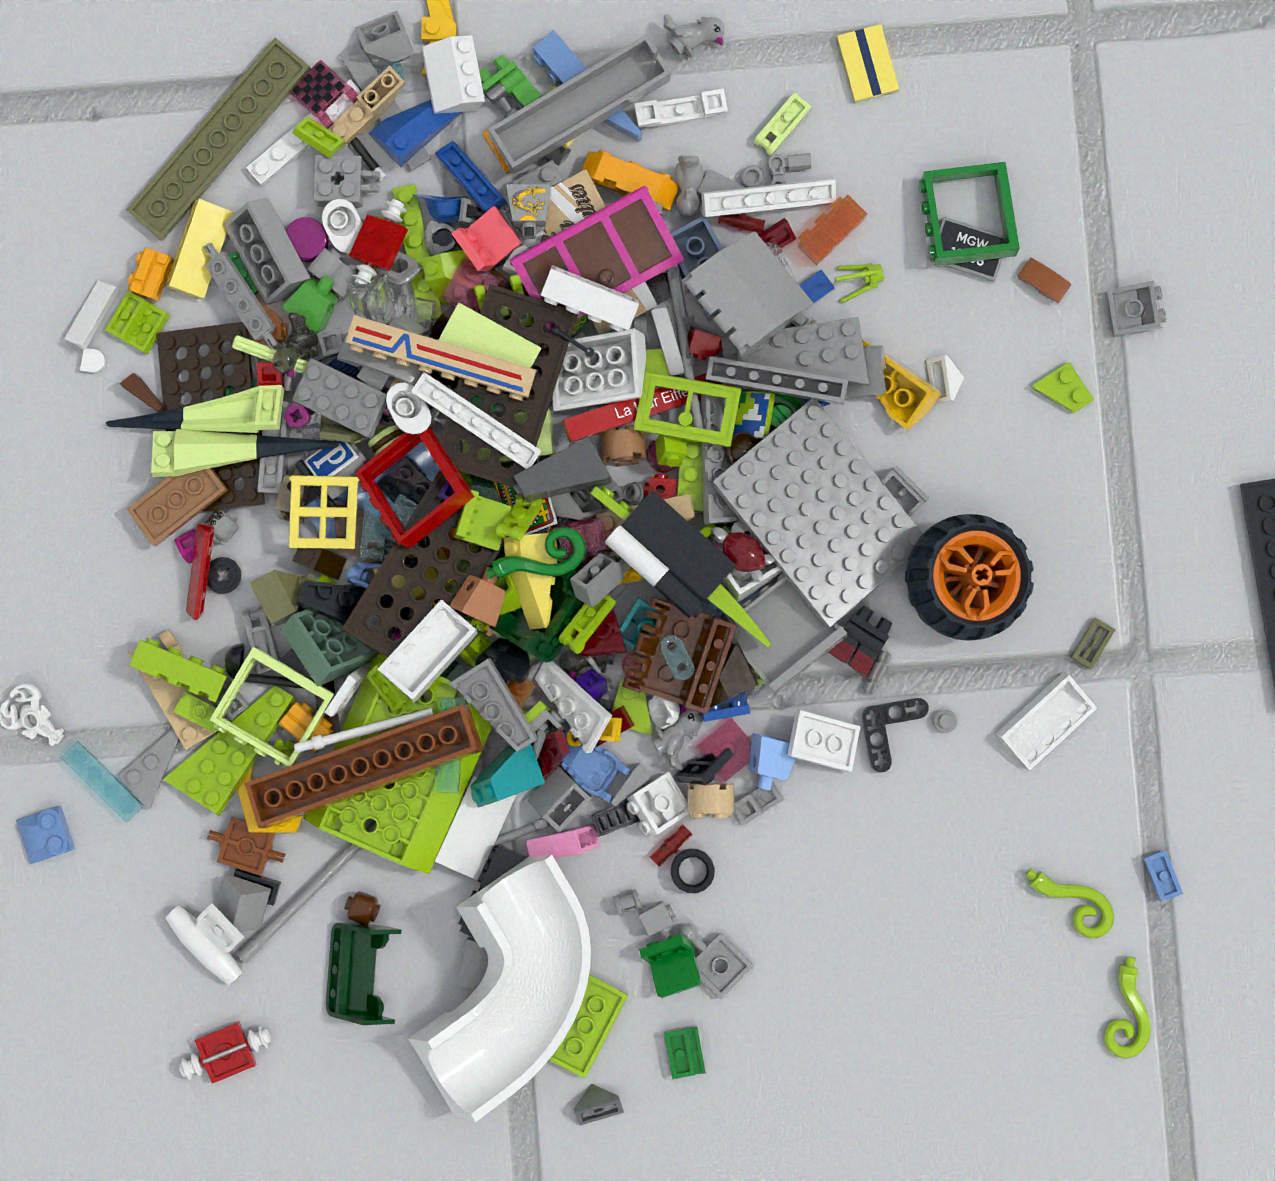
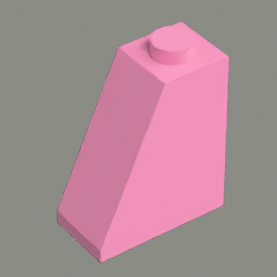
M595 824L526 840L528 856L553 855L554 859L580 854L600 847Z

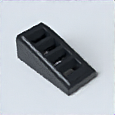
M629 801L591 815L599 837L640 821L637 814L634 815L635 818L630 819L626 809ZM619 809H622L626 819L623 823L617 811ZM611 812H613L617 822L615 826H613L609 816ZM601 816H604L606 819L607 829L603 827L600 819Z

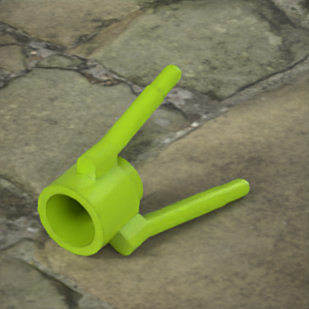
M869 263L865 265L837 266V270H862V272L835 277V281L862 277L864 283H869L840 299V303H844L870 289L877 288L878 282L884 281V274L880 264L873 265Z

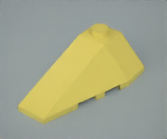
M549 533L524 535L520 541L513 540L511 537L504 538L505 557L522 556L547 564H557L558 560L549 556L545 550L544 543ZM523 571L512 573L511 577L529 629L547 628L550 622L552 599L549 597L550 588L555 583V577Z

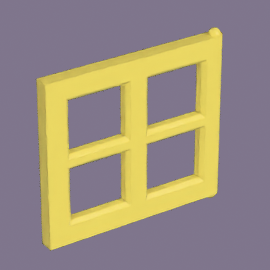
M291 475L289 477L291 481L289 548L355 549L357 488L360 479L358 477ZM300 485L321 486L320 507H300ZM327 486H348L347 507H327ZM299 517H320L319 538H299ZM326 517H347L346 538H325Z

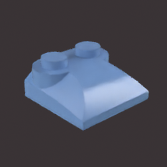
M61 805L16 820L30 864L75 850Z

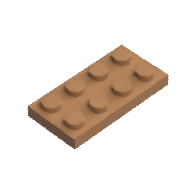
M212 468L176 477H167L131 505L127 511L151 544L158 546L226 493L228 489Z

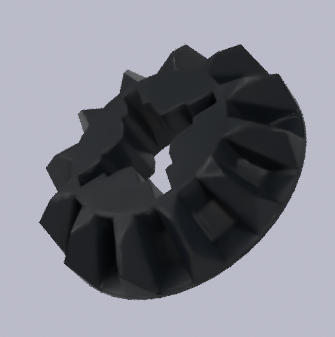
M219 557L212 560L209 567L207 586L219 594H227L237 589L241 581V569L237 562L227 557ZM216 569L223 572L229 570L227 577L230 582L225 580L218 581L220 575Z

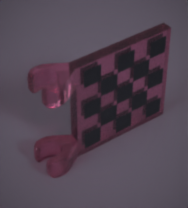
M322 60L316 63L290 92L327 129L334 122L325 111L342 94L353 104L358 100L356 91Z

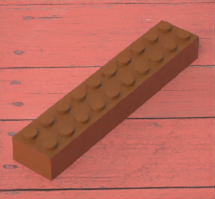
M462 704L245 783V787L258 828H269L482 752L484 749L470 706Z

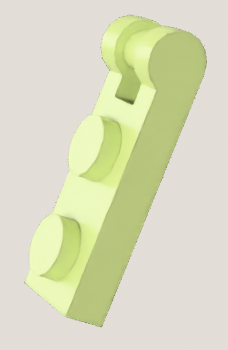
M794 92L757 135L753 143L758 147L762 146L766 150L765 153L771 157L811 110L812 106ZM769 133L776 138L772 143L766 139Z

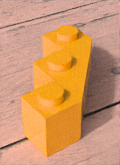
M599 150L598 152L588 151L581 170L586 169L595 186L610 188L623 197L645 185L649 189L648 192L653 201H657V204H662V210L670 211L679 185L672 181L670 175L661 172L658 174L642 168L636 162H626L618 159L604 150Z

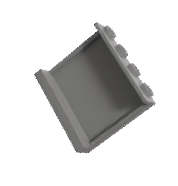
M783 573L777 577L778 582L772 587L770 585L764 587L758 593L760 596L756 600L752 601L750 599L742 605L744 610L772 643L769 648L728 616L724 619L737 625L731 643L733 645L739 643L749 665L774 695L847 637V632L836 622L831 627L826 628Z

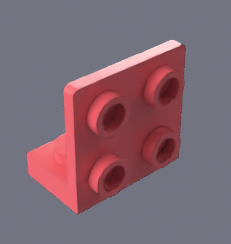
M495 206L467 229L458 228L452 233L478 271L491 270L522 243Z

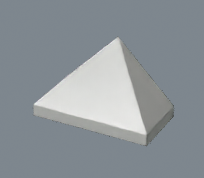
M948 355L926 359L929 383L942 393L934 405L954 400L964 379L963 375Z

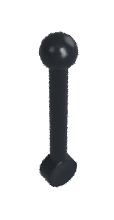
M559 326L552 328L554 335H560L584 351L586 357L594 355L593 348H586L562 332Z

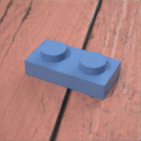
M1166 850L1143 857L1160 902L1183 894Z

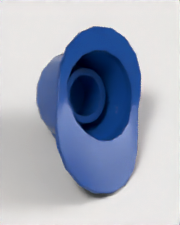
M413 194L414 197L426 200L429 214L440 222L459 221L461 198H468V196L440 197Z

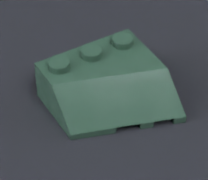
M307 609L293 614L280 630L317 686L354 672L380 654L341 630L344 624Z

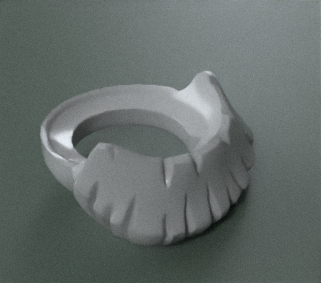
M432 220L425 226L424 238L426 248H428V252L432 256L450 252L455 248L454 239L448 246H440L433 243L432 235L440 229H447L453 233L455 229L451 225Z

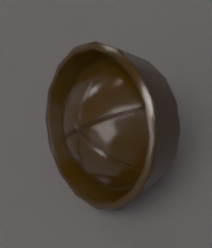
M748 432L734 434L731 447L725 448V456L728 463L732 465L759 443L757 438Z

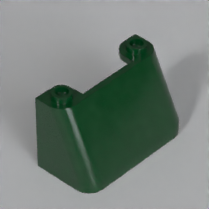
M573 570L564 575L553 576L555 577V583L550 588L549 597L552 599L550 622L547 628L530 630L522 608L516 609L513 615L509 612L499 615L496 626L490 625L489 628L541 661L551 662L563 647V644L559 642L561 633L585 604L576 598L570 580L578 572Z

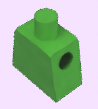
M323 275L319 282L315 279L304 282L283 304L282 308L313 333L317 334L324 331L338 301L337 296L330 291L335 281L331 277Z

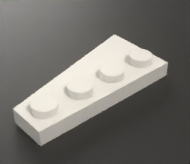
M553 661L543 662L535 680L550 702L554 701L561 718L567 720L574 737H578L582 742V749L585 753H592L612 715Z

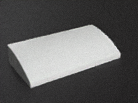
M441 599L383 662L378 670L415 703L478 634L477 630Z
M1062 672L1005 724L996 735L1028 770H1031L1086 720L1097 707L1072 677Z
M473 776L470 785L477 779V777ZM469 785L435 862L478 881L516 795L478 808L472 799V790Z

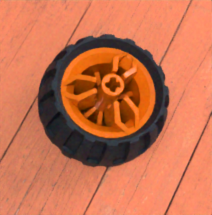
M978 514L952 516L937 522L927 529L912 548L908 557L907 570L905 571V583H907L909 592L907 596L911 605L916 609L919 618L936 632L958 640L970 641L989 638L1009 628L1026 609L1027 600L1032 595L1034 583L1031 582V573L1034 571L1032 560L1028 559L1027 547L1022 539L1017 538L1013 530L1004 523ZM964 547L969 548V551L966 552ZM981 555H984L985 558L977 565ZM959 590H961L957 598V601H955L953 597ZM971 602L974 604V608L969 607Z

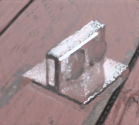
M377 274L371 284H350L346 289L356 316L389 325L398 313L386 274Z

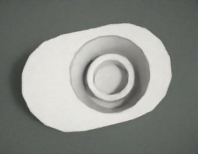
M345 199L332 200L325 206L322 212V223L331 243L341 252L350 253L363 225L353 204Z
M405 382L397 383L387 392L386 403L390 415L396 425L404 432L410 434L424 432L431 424V414L424 400L411 392L414 387L413 385Z

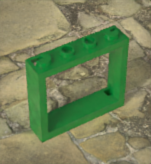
M1006 162L923 172L922 178L919 180V193H923L924 196L922 213L927 215L928 223H925L926 237H930L931 245L928 246L930 258L934 260V266L1017 256L1020 247ZM994 175L1005 244L943 251L933 183Z

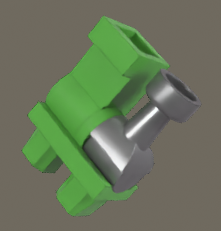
M503 55L493 62L499 71L492 76L486 68L479 71L484 95L492 104H498L506 113L504 119L520 110L518 107H512L507 99L510 95H513L522 108L542 97L515 62H510Z

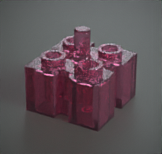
M597 517L550 526L551 531L559 527H569L579 532L583 537L586 550L585 556L580 563L581 569L589 563L587 553H589V556L603 553L602 550L608 548V545L605 544L607 539L603 521ZM567 538L557 539V548L566 549L567 554L563 558L567 560L573 553V544Z

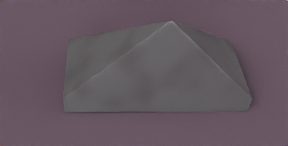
M594 1084L590 1085L574 1107V1113L579 1126L624 1113L618 1095Z

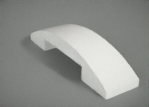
M724 88L701 92L700 95L660 102L651 100L634 103L638 127L672 125L728 112Z

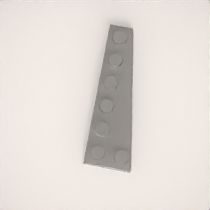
M701 394L703 429L720 432L726 398ZM702 443L704 525L741 521L711 484L715 478L731 466L725 456L726 447Z

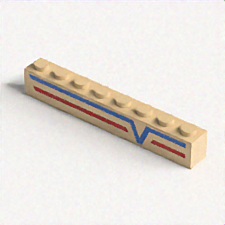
M353 315L346 338V344L350 345V350L363 353L364 349L372 351L373 357L386 360L387 356L396 359L395 363L409 367L410 363L419 366L418 370L432 374V370L441 372V377L454 381L455 377L464 379V384L469 386L485 385L487 386V391L500 394V391L510 393V398L522 401L523 397H529L536 370L356 315Z

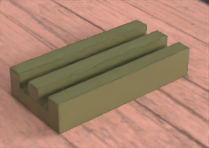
M1094 618L1071 658L1092 669L1115 629ZM1099 625L1100 627L1098 628L1097 632L1095 633L1094 637L1092 638L1082 657H1080V652L1082 651L1083 647L1085 646L1095 627ZM1104 629L1107 630L1106 635L1088 662L1086 660Z

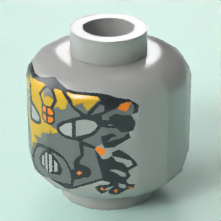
M217 509L204 522V525L214 526L213 541L217 544L219 542H228L239 530L236 523L238 518L229 509L226 512Z

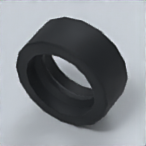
M699 849L681 851L671 864V876L674 884L686 893L696 894L702 892L711 885L714 879L715 868L712 859ZM690 857L702 860L706 866L704 880L695 885L685 883L679 875L681 863Z

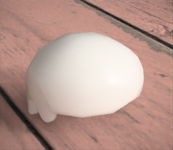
M653 695L654 698L648 701V709L654 724L660 729H665L675 724L680 714L679 704Z

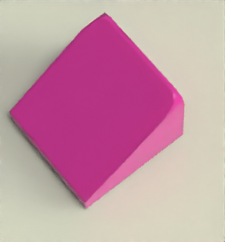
M194 528L174 540L181 556L188 564L192 563L196 536Z

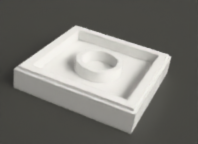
M361 666L347 677L325 710L327 715L332 717L346 707L368 674L367 669Z

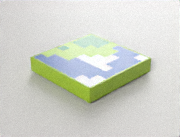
M741 391L733 435L738 432H748L757 439L765 438L770 431L775 394Z

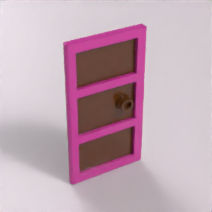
M645 185L510 259V264L520 276L529 296L544 301V296H541V292L552 265L618 292L625 293L682 262L684 258L648 192L649 189ZM558 302L557 306L566 308V305ZM580 311L577 316V319L585 315L586 313ZM545 322L547 329L552 333V328L555 324Z

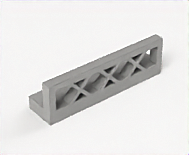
M283 401L280 429L263 430L262 436L290 438L291 426L285 419V412L291 406L289 402ZM289 454L260 458L258 493L276 494L278 496L283 477L287 475Z

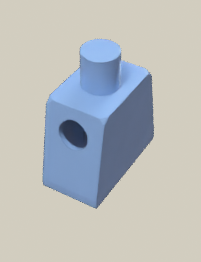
M757 733L752 734L749 770L760 774L757 787L770 790L773 778L782 780L788 778L796 758L787 756L790 741Z

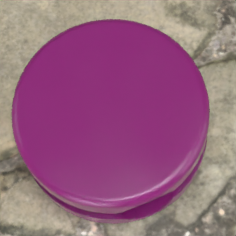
M301 217L291 222L287 227L286 233L302 262H313L324 248L328 249L329 237L323 225L316 219Z

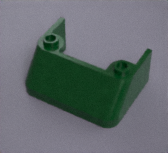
M335 923L333 925L326 994V1011L329 1016L360 1025L395 1024V1019L382 1016L384 1011L383 1001L379 996L373 995L376 950L383 949L389 941V934H401L402 929L383 925H362L356 923Z

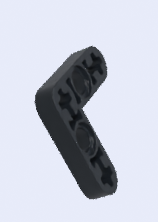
M913 698L869 706L863 710L862 723L869 761L874 771L886 772L892 765L885 725L925 717L928 714L929 706L924 699ZM915 702L924 706V710L920 711V715H917L915 711L908 712L910 717L906 718L904 703H907V708L914 707ZM892 706H898L902 711L898 719H892L889 716V709ZM870 710H873L874 713L879 715V718L875 719L876 726L881 724V729H873L868 732V726L872 727V721L867 720L866 715H869ZM878 732L882 735L883 742L881 745L874 746L871 743L870 737L873 733ZM885 747L886 752H881L882 759L887 760V763L883 765L884 768L880 769L879 765H875V761L878 760V754H872V749L879 750Z

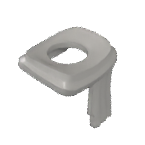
M398 252L394 261L402 260L408 264V268L404 272L396 273L391 269L387 271L376 267V270L381 277L393 284L394 299L403 303L405 301L403 285L408 284L420 273L421 266L411 257Z

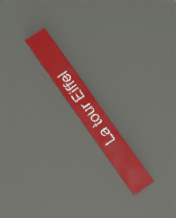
M707 373L695 376V380L707 382ZM664 387L655 389L650 416L686 405L688 392ZM697 393L698 400H701V394ZM640 398L618 401L563 419L562 423L569 442L571 443L635 422Z

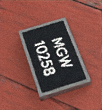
M947 217L942 219L940 234L943 251L1005 244L1003 235ZM930 258L929 261L934 263L933 258ZM1002 258L942 266L995 282Z

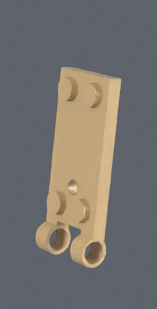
M170 629L159 634L167 650L169 646L182 651L181 656L186 657ZM136 648L128 652L131 659L134 655ZM140 671L185 750L215 734L173 712L184 691L215 706L213 701L208 700L209 697L194 694L186 690L185 687L175 686L164 681L163 678H156Z

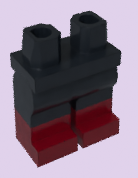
M863 605L856 615L852 614L843 629L847 632V637L827 653L843 663H847L856 646L859 645L847 665L862 675L867 676L874 661L890 637L887 634L891 629L892 622L881 617L874 627L868 623L874 611Z

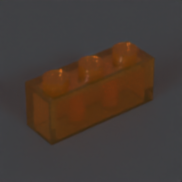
M849 195L844 199L840 196L831 205L833 209L827 215L822 213L816 219L815 223L817 225L811 231L807 228L798 237L801 241L797 247L816 266L867 216V213Z

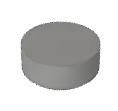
M751 165L742 171L741 183L745 188L762 185L764 174L759 167Z

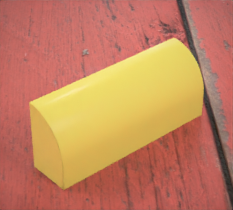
M202 199L194 201L165 287L193 297L205 298L212 275L205 266L211 258L204 250V246L212 243L216 251L220 253L227 233L224 224L233 216L234 212Z

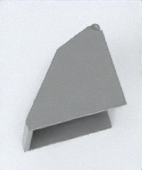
M755 231L717 252L682 280V289L685 295L690 291L694 296L703 292L705 295L698 301L709 315H712L716 310L720 312L713 319L724 333L733 328L735 332L728 338L739 350L738 360L741 362L813 305L811 299Z

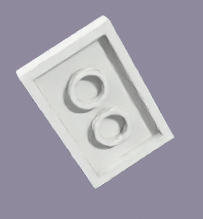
M796 710L787 756L852 772L860 726Z

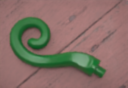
M559 527L547 535L544 543L545 550L554 559L565 557L567 554L566 549L556 548L555 541L558 538H567L573 544V553L567 560L557 564H547L522 556H506L493 561V567L487 569L486 573L489 578L498 575L500 579L518 571L542 576L564 575L573 571L582 562L586 550L585 541L576 530L569 527Z

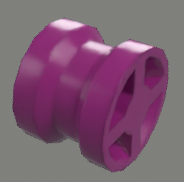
M301 404L291 405L285 412L286 422L292 427L307 426L312 418L310 409Z

